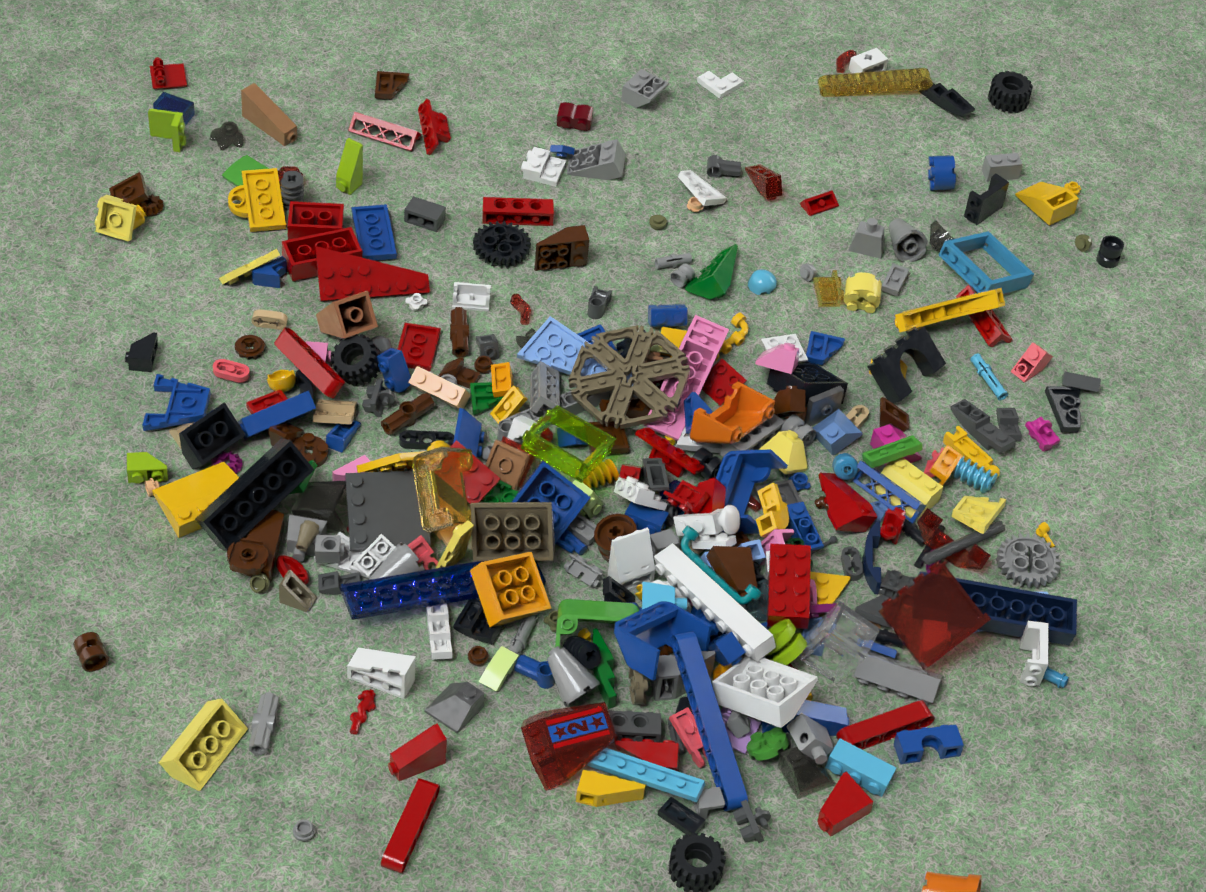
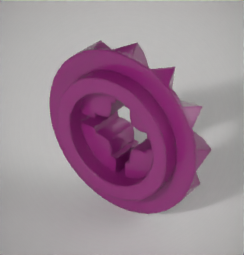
M222 451L221 454L211 459V466L229 460L230 463L227 465L235 474L241 471L243 464L239 455L233 454L232 451L229 453Z

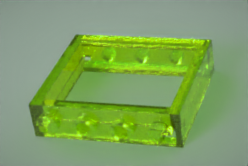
M556 405L552 410L548 409L545 416L539 418L537 424L533 423L529 431L526 430L522 436L524 441L521 449L582 483L610 454L617 438ZM551 424H554L596 449L583 461L539 435Z

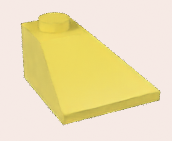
M794 431L778 432L759 449H771L788 465L786 469H779L784 474L804 472L808 469L804 443Z

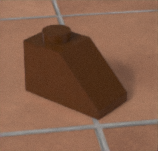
M786 386L785 390L778 391L774 398V414L783 418L805 413V390L797 389V386Z

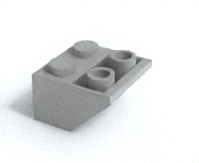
M641 69L623 85L621 101L635 108L650 103L669 86V82Z

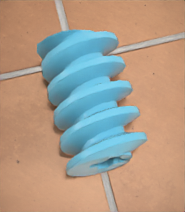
M963 456L956 465L954 478L958 479L960 477V481H967L968 486L974 484V489L978 490L980 488L981 493L989 491L995 483L998 474L995 473L991 477L990 469L984 473V466L978 470L977 462L971 466V459L964 462Z

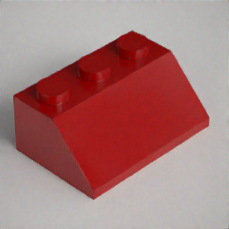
M290 201L287 225L288 240L343 229L344 204Z

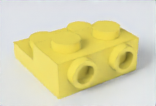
M110 195L100 197L97 204L99 210L95 219V232L130 241L132 239L137 206L123 202V199Z

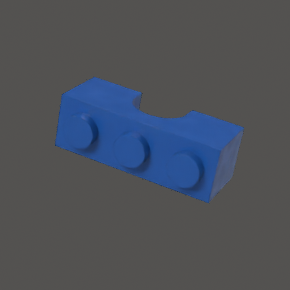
M956 724L941 725L940 727L933 728L924 727L911 731L903 730L896 733L893 743L900 765L921 762L924 752L923 747L934 748L938 752L940 759L959 757L964 746Z

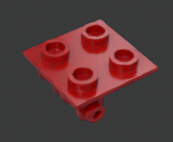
M157 57L153 60V66H150L153 89L187 87L184 63L163 65L161 58Z
M721 358L712 367L702 390L721 406L725 402V396L733 394L734 389L732 385L737 381L744 384L747 380Z

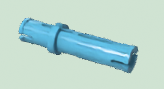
M979 353L973 355L970 361L978 370V375L983 377L999 401L1005 399L1008 393L991 371V366L985 363Z

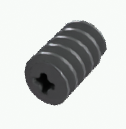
M297 171L285 172L281 180L283 208L289 210L290 201L304 202V179L302 174Z

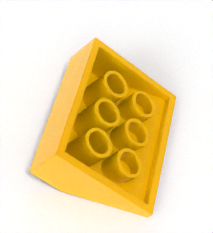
M223 461L152 490V493L176 535L180 538L202 529L195 518L239 477Z

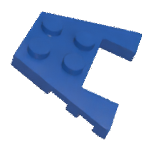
M157 374L153 385L154 391L172 392L166 414L146 413L142 427L143 431L198 421L206 415L211 396L210 388L189 382L183 384L178 382V379L171 378L169 380L164 378V375Z

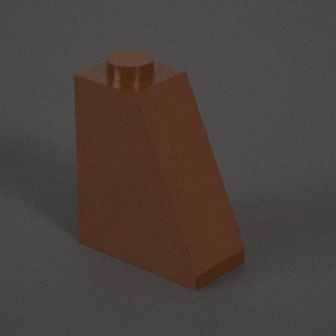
M713 546L706 557L715 573L721 576L741 597L747 594L745 589L749 584L757 588L751 547Z

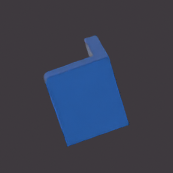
M572 425L557 428L559 447L588 445L587 426Z

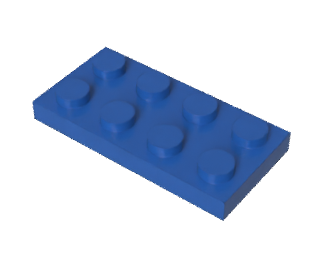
M387 204L351 207L356 238L362 249V258L370 260L397 259Z

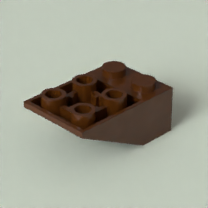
M585 225L566 227L536 243L534 270L587 265L590 240Z

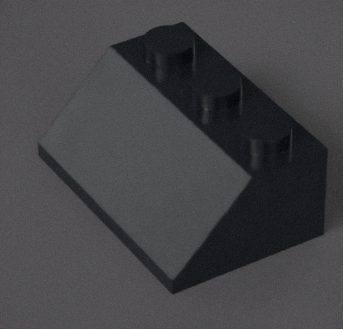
M225 402L179 433L182 454L192 469L204 465L246 435Z

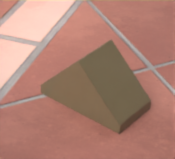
M288 570L279 584V602L298 610L309 612L317 596L291 570Z

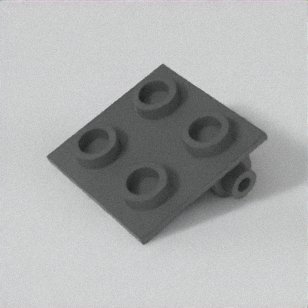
M887 570L880 585L879 594L893 597V593L896 591L894 595L896 599L899 592L901 593L899 601H902L905 594L903 604L912 606L914 582L917 577H908L902 575L899 571Z

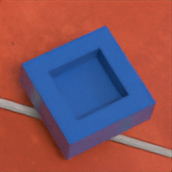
M565 145L550 146V152L556 153L557 157L566 158L567 155H574L575 148Z

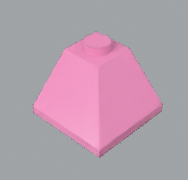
M791 343L777 345L762 352L755 364L792 374L798 365L799 348H796Z

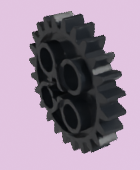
M496 221L495 225L489 222V227L483 225V229L478 228V233H475L473 250H475V255H479L480 260L485 258V263L491 261V266L495 263H498L499 267L502 264L508 267V263L515 266V261L521 263V259H526V255H529L531 238L528 237V233H524V228L519 229V225L512 226V222L509 225H506L505 221L502 224Z

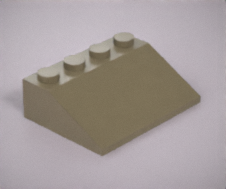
M552 502L471 503V523L474 525L472 530L473 561H489L531 551L535 561L554 560L555 532Z

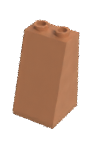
M368 291L332 302L316 314L320 331L340 338H347L378 327Z

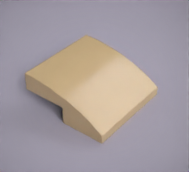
M319 399L316 403V411L313 414V422L352 424L357 402Z

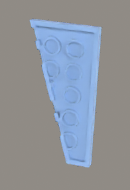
M550 316L518 352L517 358L537 365L542 361L559 372L570 375L581 346L585 347L584 342L586 340ZM590 358L585 361L580 375L586 376L607 370L596 360ZM631 371V374H629V376H626L627 382H628V379H630V377H632V371Z

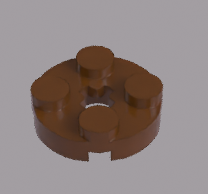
M305 433L292 442L308 462L314 460L318 465L317 467L326 462L328 458V445L323 439L314 436L312 433ZM306 450H312L313 453L311 454V453L308 452V453L306 454L305 451H306Z
M251 537L242 538L236 544L233 542L227 551V561L230 570L241 574H260L268 563L267 547L263 546V542L259 539ZM247 554H251V557H250V558H245V557H243V556H246Z

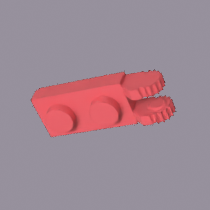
M687 707L670 716L669 720L687 751L691 754L696 766L702 768L705 764L698 750L702 749L705 757L706 754L694 716Z

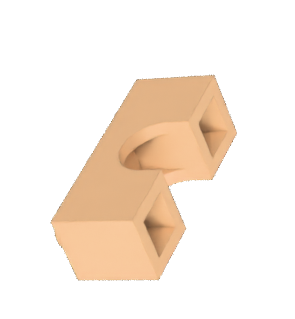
M418 366L408 382L415 389L433 395L456 409H464L471 396L466 389Z

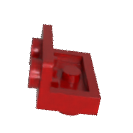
M684 480L680 482L673 494L666 490L663 493L668 498L667 502L674 507L678 506L687 514L689 511L698 514L710 497L706 491Z

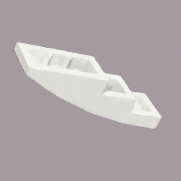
M445 591L425 592L432 660L451 659V633Z

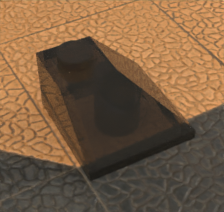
M798 747L780 753L777 767L797 799L835 785L824 765L817 764L814 759L803 754Z

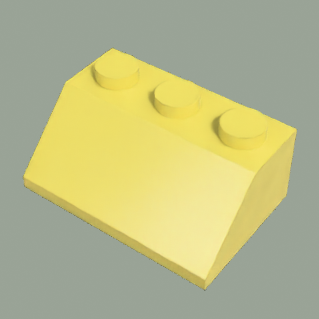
M903 457L889 462L881 473L926 505L918 519L940 501L943 486ZM881 484L875 485L877 494H886L885 487ZM896 495L890 496L891 504L894 506L901 505L899 497ZM911 506L905 507L906 515L912 518L916 510Z

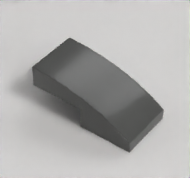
M997 408L996 414L999 429L1016 441H1021L1022 434L1018 426L1019 417L1016 409Z
M338 571L319 574V593L330 595L362 593L360 572L341 576Z

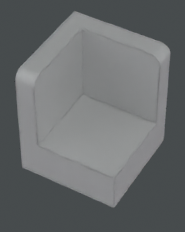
M720 787L703 789L698 801H693L696 814L707 819L708 810L723 808L725 801Z

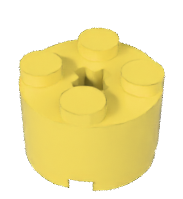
M864 272L856 273L851 278L849 276L846 280L844 295L847 309L851 311L861 309L867 313H874L880 304L881 281L875 279L873 274Z

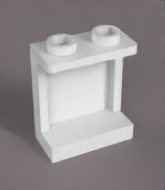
M1028 621L1020 640V649L1032 651V659H1027L1020 677V683L1028 686H1040L1048 666V623Z

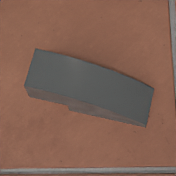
M643 458L642 475L645 484L649 485L648 489L652 491L669 490L667 473L662 458Z

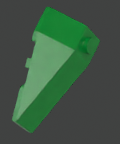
M737 244L722 250L710 261L711 264L700 271L702 274L699 278L694 277L685 287V290L710 300L715 297H723L731 284L738 249Z

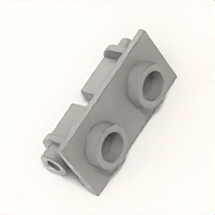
M569 554L571 562L567 561L565 563L564 569H566V572L577 579L583 573L584 575L580 580L591 588H598L601 583L599 580L604 579L603 571L595 565L591 567L586 564L587 561L581 556L577 555L575 557Z

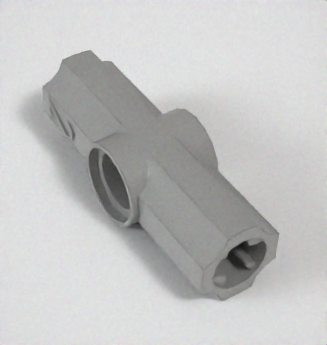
M266 692L261 695L257 713L253 715L249 751L254 755L262 756V754L267 753L271 734H274L279 697L274 695V693Z

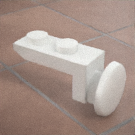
M726 505L724 509H717L711 513L683 514L673 517L677 536L685 535L682 531L687 525L696 530L700 535L718 534L723 530L731 535L735 534L740 527V514L733 505Z

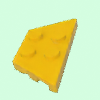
M810 572V579H813L816 585L817 604L835 603V600L840 597L843 589L850 582V576Z

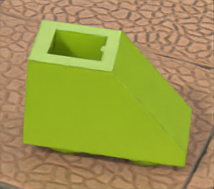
M148 452L127 453L128 483L138 484L148 481L150 478L158 482L168 481L167 465Z

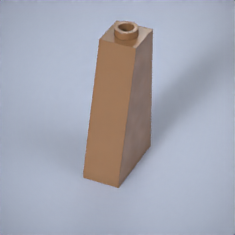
M255 83L241 90L242 116L283 146L297 139V126Z

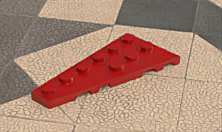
M315 246L320 301L341 300L364 291H368L370 297L430 293L429 277L426 273Z

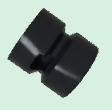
M1105 236L1101 241L1100 250L1096 257L1098 264L1105 268L1116 267L1124 248L1123 241L1116 236Z
M702 447L692 456V458L697 459L700 464L705 466L704 470L698 474L701 473V476L706 480L716 478L722 460L717 456L713 457V453Z

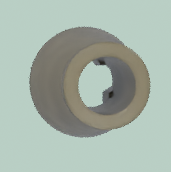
M305 520L300 525L296 544L298 550L306 552L316 538V535L319 534V525L317 523Z

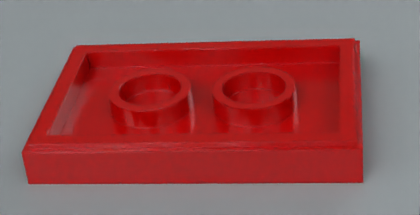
M404 323L397 350L403 352L408 368L416 369L418 366L426 371H431L441 328Z

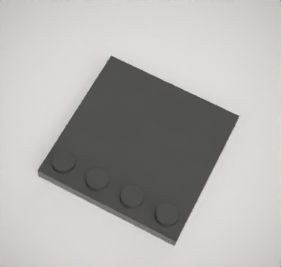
M425 470L345 473L350 551L366 550L380 534L386 537L395 547L400 542H402V545H408L422 535L431 547Z

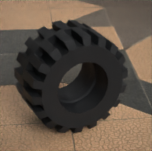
M1014 71L999 72V74L992 78L988 100L998 110L1018 113L1027 108L1033 85L1021 73Z
M356 334L352 337H347L345 340L341 339L339 341L340 344L335 345V351L331 353L333 356L331 358L332 367L347 384L357 386L359 383L362 386L365 385V382L370 383L373 377L376 378L378 376L377 372H380L377 356L381 353L369 337L360 334V336ZM363 355L358 363L351 365V362L357 356Z
M691 833V836L688 834L683 835L682 839L679 838L676 840V844H673L668 871L671 874V880L673 882L677 881L676 886L678 888L683 886L685 892L693 890V892H707L708 888L713 890L715 885L720 883L726 856H724V848H720L721 844L718 841L714 842V837L709 836L708 838L704 833H701V835ZM700 859L707 866L695 867L690 865L687 860Z

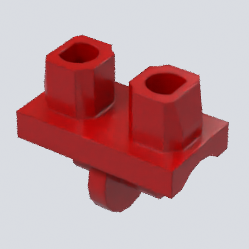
M895 507L893 511L890 509L886 511L880 528L881 538H884L886 541L891 540L895 545L898 543L906 518L904 510Z

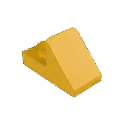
M513 385L490 415L499 424L500 421L520 413L519 409L528 399L518 387Z

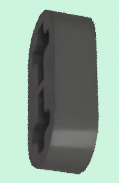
M852 546L843 548L841 563L844 575L850 576V581H858L863 572L860 553Z

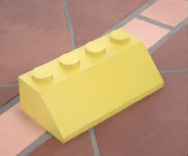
M222 698L207 701L158 763L172 778L200 791L248 728Z

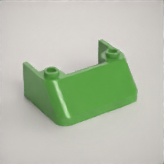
M565 599L558 606L555 647L560 646V635H571L576 631L578 621L615 624L617 621L639 612V608L632 603Z

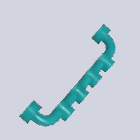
M689 525L683 529L682 532L685 534L681 540V550L736 602L745 605L753 599L758 600L763 593L752 584H749L745 589L747 594L741 597L734 588L729 586L721 576L713 571L712 567L689 548L690 540L695 541L700 534Z

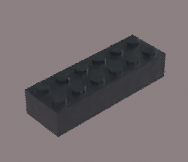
M281 438L197 516L195 520L220 549L228 551L229 546L233 542L236 544L308 477L314 469L291 440Z

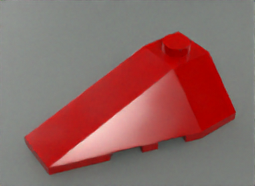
M820 472L818 476L821 489L826 495L824 502L828 504L829 508L827 515L837 531L866 532L878 517L872 505L842 479L838 478L836 474Z

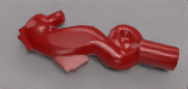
M371 689L362 691V694L357 697L362 701L357 706L358 712H353L350 715V720L352 721L351 734L357 735L360 725L367 720L366 712L376 709L374 703L376 694Z

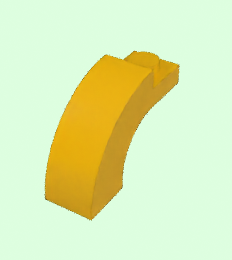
M771 483L757 491L764 515L758 517L756 523L760 536L764 538L774 529H785L789 523L787 503L782 501L778 485L775 483Z

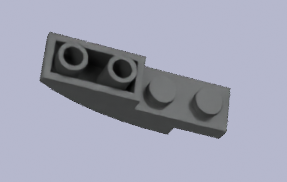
M966 399L951 406V410L960 424L985 449L990 450L994 448L998 452L1003 453L1015 446V439L990 423V416Z

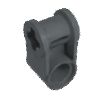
M594 286L588 302L587 315L590 318L600 319L603 317L611 301L612 290L605 291Z

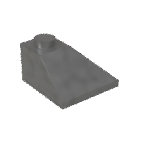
M469 682L451 683L424 712L458 734L484 707V692Z

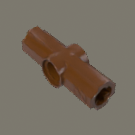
M456 307L454 310H451L450 341H452V355L460 358L468 355L469 324H467V310H464L462 307Z
M423 393L412 401L402 402L399 410L381 421L384 432L392 435L404 426L414 425L416 418L433 408L435 402L428 393Z

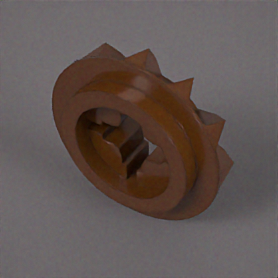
M154 194L148 195V199L136 204L144 210L146 216L156 215L164 207L160 196H154Z
M255 335L242 336L235 342V352L240 357L245 356L246 359L249 357L255 359L257 355L261 356L262 352L265 351L264 341Z

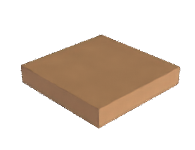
M495 440L485 465L501 478V481L511 485L512 489L517 491L531 455L500 440Z

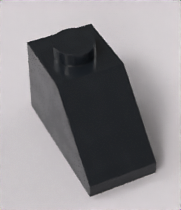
M153 332L131 344L130 351H127L125 355V362L128 363L129 370L152 372L158 349L157 333Z

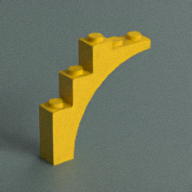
M1002 288L903 311L895 315V325L900 333L908 331L913 327L918 328L1005 306Z

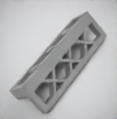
M542 361L538 363L530 374V411L536 414L543 404L556 411L560 407L559 371Z

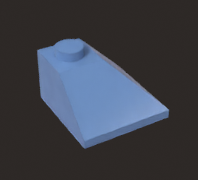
M839 409L813 427L816 430L815 438L833 456L863 435Z

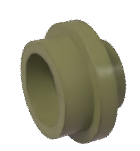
M653 215L649 219V224L655 230H662L666 226L667 220L662 215Z
M1081 234L1075 238V246L1081 252L1090 249L1092 240L1088 235Z
M260 573L251 577L250 587L255 593H264L269 589L270 580L267 575Z

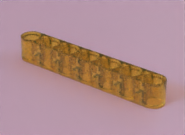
M926 68L824 75L817 81L820 94L823 97L927 90L933 84L930 72Z

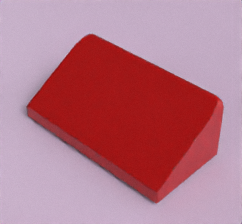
M833 190L805 199L799 203L809 216L839 206Z

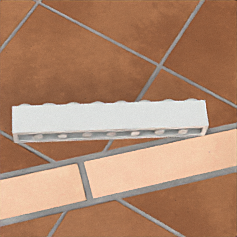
M673 543L654 556L656 564L654 567L658 574L664 575L671 586H676L684 598L688 597L697 610L701 609L709 621H714L722 633L732 632L745 650L746 656H751L755 661H758L776 648L773 634Z

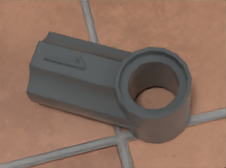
M712 155L708 158V176L715 178L721 175L740 176L741 162L723 160L718 155Z

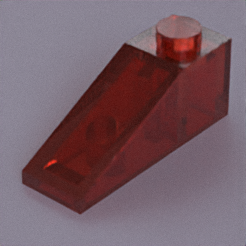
M761 164L745 167L748 176L761 196L767 200H773L777 196H782L780 174Z

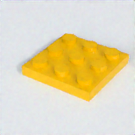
M439 450L398 453L363 463L356 467L358 473L390 472L391 470L404 471L406 467L407 470L418 468L420 463L421 465L432 464L434 459L440 458Z

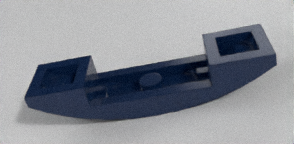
M879 521L873 524L867 535L862 556L865 579L872 592L877 595L881 585V567H873V548L878 549Z

